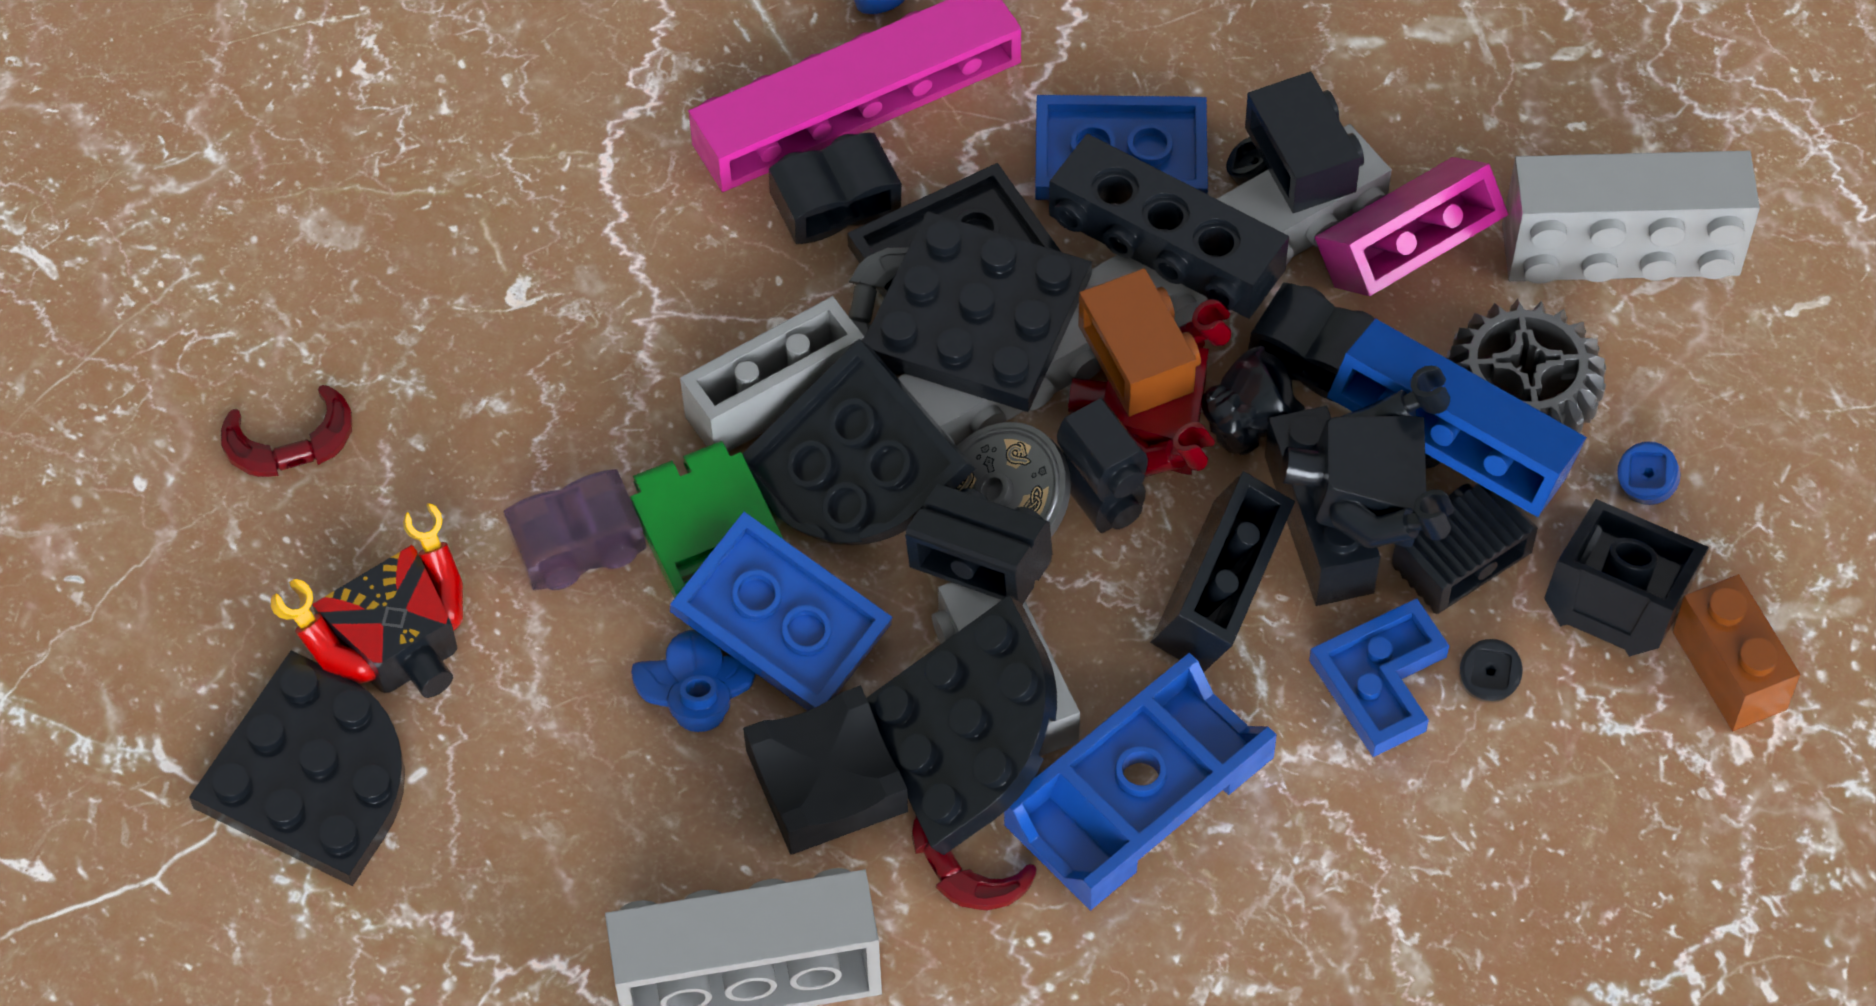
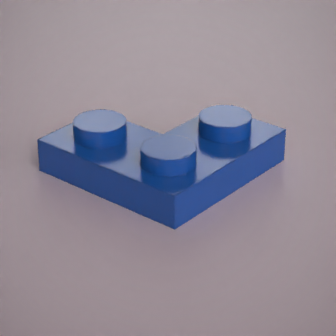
M1416 598L1311 648L1309 661L1372 757H1375L1427 731L1429 719L1402 679L1447 658L1449 644Z

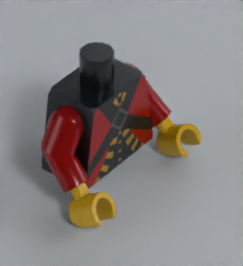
M431 503L426 504L428 512L433 518V527L429 532L417 531L412 525L409 512H406L404 515V530L413 539L420 540L423 547L419 554L414 546L410 545L313 604V594L309 585L302 580L293 579L289 584L300 598L298 609L288 608L277 593L272 595L271 608L273 613L285 620L294 619L298 625L295 630L296 634L323 670L359 684L371 682L383 693H391L411 680L425 698L439 695L451 684L453 674L443 660L452 656L458 649L454 631L463 622V581L447 542H440L437 533L442 525V516L436 506ZM311 605L313 606V609H314V612H315L314 615H313L312 612L309 610V608L311 607Z

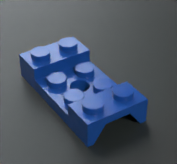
M1188 653L1035 777L1022 795L1004 812V826L1091 911L1137 872L1139 859L1223 790L1230 795L1274 758L1277 734L1268 726H1248L1213 693L1198 660ZM1144 763L1153 767L1159 776L1151 784L1135 785L1125 778L1123 772L1133 764Z

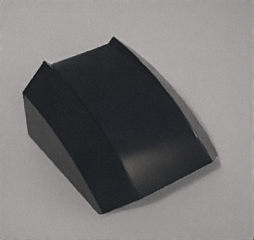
M1595 499L1559 557L1544 599L1560 627L1570 625L1625 649L1629 657L1655 650L1660 647L1681 607L1683 597L1688 594L1709 547Z

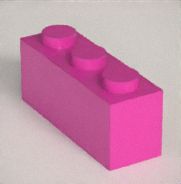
M1451 157L1316 235L1315 240L1334 288L1372 296L1509 214L1489 163Z

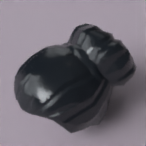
M1257 346L1244 352L1226 372L1221 383L1211 386L1202 395L1201 401L1202 412L1209 421L1211 432L1216 435L1217 443L1228 452L1239 455L1249 454L1259 446L1260 437H1267L1270 417L1306 410L1305 406L1293 395L1292 380L1288 367L1280 358L1266 352L1263 346Z

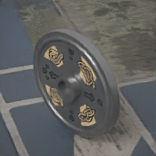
M1003 422L979 429L957 445L976 469L956 490L960 491L964 488H971L982 493L989 501L1011 509L1017 507L1030 508L1037 512L1043 520L1050 522L1051 537L1054 535L1067 510L1071 491V479L1066 458L1058 445L1039 429L1024 423Z

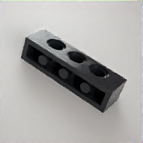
M1088 133L1050 180L1049 216L1056 219L1061 226L1072 232H1082L1105 244L1114 254L1123 258H1132L1155 270L1164 280L1173 284H1182L1207 297L1208 300H1217L1228 311L1232 310L1248 319L1252 317L1286 270L1288 235Z

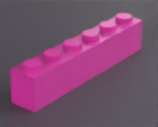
M945 0L922 11L910 12L894 23L873 32L861 33L847 43L821 54H812L798 64L772 75L758 77L749 85L721 97L709 98L700 106L688 110L692 145L723 193L769 173V168L789 153L822 150L842 135L859 134L1020 64L1021 27L1002 0Z

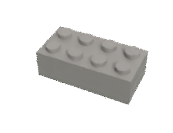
M1751 150L1515 156L1506 201V209L1509 215L1504 217L1502 221L1508 280L1542 284L1553 280L1587 279L1591 282H1604L1610 279L1645 278L1652 281H1660L1670 277L1721 279L1727 276H1740L1760 210Z
M833 868L818 873L814 878L785 882L780 879H767L753 884L749 889L726 893L716 890H701L689 894L684 900L660 904L645 900L635 901L624 905L618 911L605 913L614 980L620 1006H818L882 995L879 938L866 869L850 872L843 868Z

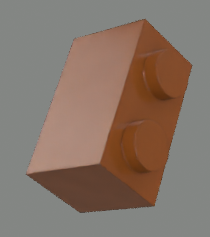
M1145 268L1079 292L1078 326L1128 417L1193 393L1196 367L1201 364L1199 349L1194 338L1189 332L1181 333L1174 320L1175 311L1168 292L1162 286L1155 287Z
M1735 575L1684 595L1673 634L1732 732L1786 711L1801 674L1740 575Z

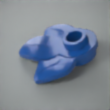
M687 630L676 635L667 647L665 660L636 662L631 670L633 684L644 701L669 707L670 713L679 725L693 732H705L719 726L730 708V699L749 690L755 680V673L732 656H723L718 646L696 630Z

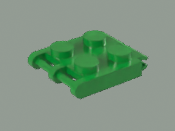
M722 441L684 455L683 464L687 471L685 475H679L675 464L671 460L633 476V483L637 494L630 496L631 508L674 598L743 512H746L783 539L742 453L730 456Z

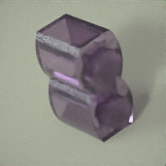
M617 469L587 475L570 483L561 490L530 496L503 511L508 531L533 590L546 588L550 590L564 589L574 584L580 575L589 569L602 567L616 569L623 567L633 561L638 553L646 549L643 528Z

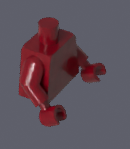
M1214 299L1206 300L1195 309L1192 322L1179 327L1181 333L1189 332L1192 335L1201 357V364L1196 367L1193 393L1128 417L1108 379L1107 382L1072 378L1068 412L1074 413L1102 398L1146 453L1148 465L1144 474L1145 477L1167 471L1192 475V470H1203L1208 463V457L1202 448L1212 447L1215 444L1213 437L1200 423L1201 401L1205 391L1209 349L1203 347L1205 346V340H1208L1215 346H1223L1229 342L1231 329L1223 320H1227L1230 317V312L1219 301Z

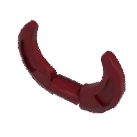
M327 385L319 386V396L325 402L327 412L323 422L315 431L309 434L311 441L308 439L276 447L273 451L270 445L251 441L242 433L240 428V411L233 409L226 416L221 428V446L232 465L249 475L257 477L279 476L278 469L282 471L314 462V459L320 465L335 457L344 448L352 433L351 409L344 396L337 390Z
M917 816L914 819L912 840L915 854L924 853L941 881L936 884V888L951 902L961 907L988 911L1009 906L1021 898L1031 887L1037 871L1033 864H1028L1019 873L1003 879H990L976 874L970 869L963 871L952 851L943 855L931 848Z

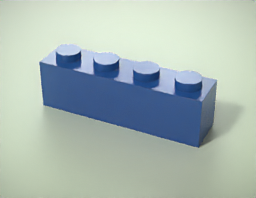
M1375 318L1345 354L1327 398L1353 412L1400 390H1404L1407 394L1412 392L1411 379L1418 369L1430 365L1439 367L1446 378L1445 384L1441 387H1445L1450 395V403L1448 408L1439 414L1427 413L1422 408L1416 410V416L1424 417L1425 453L1534 516L1539 517L1566 480L1587 437Z

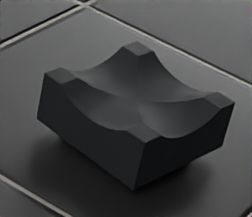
M861 685L843 691L829 701L806 712L782 719L763 720L743 728L747 755L790 855L908 812L907 787L884 744Z

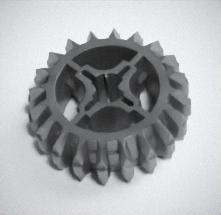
M1517 298L1514 304L1511 305L1509 312H1506L1494 303L1491 309L1488 310L1487 317L1474 313L1472 319L1468 322V327L1459 328V331L1454 336L1453 346H1451V350H1448L1446 358L1578 433L1582 431L1583 423H1590L1595 417L1598 403L1603 399L1606 387L1604 383L1606 371L1605 358L1598 356L1600 349L1598 339L1585 338L1584 322L1571 325L1566 324L1565 308L1554 316L1545 313L1542 300L1534 310H1524Z

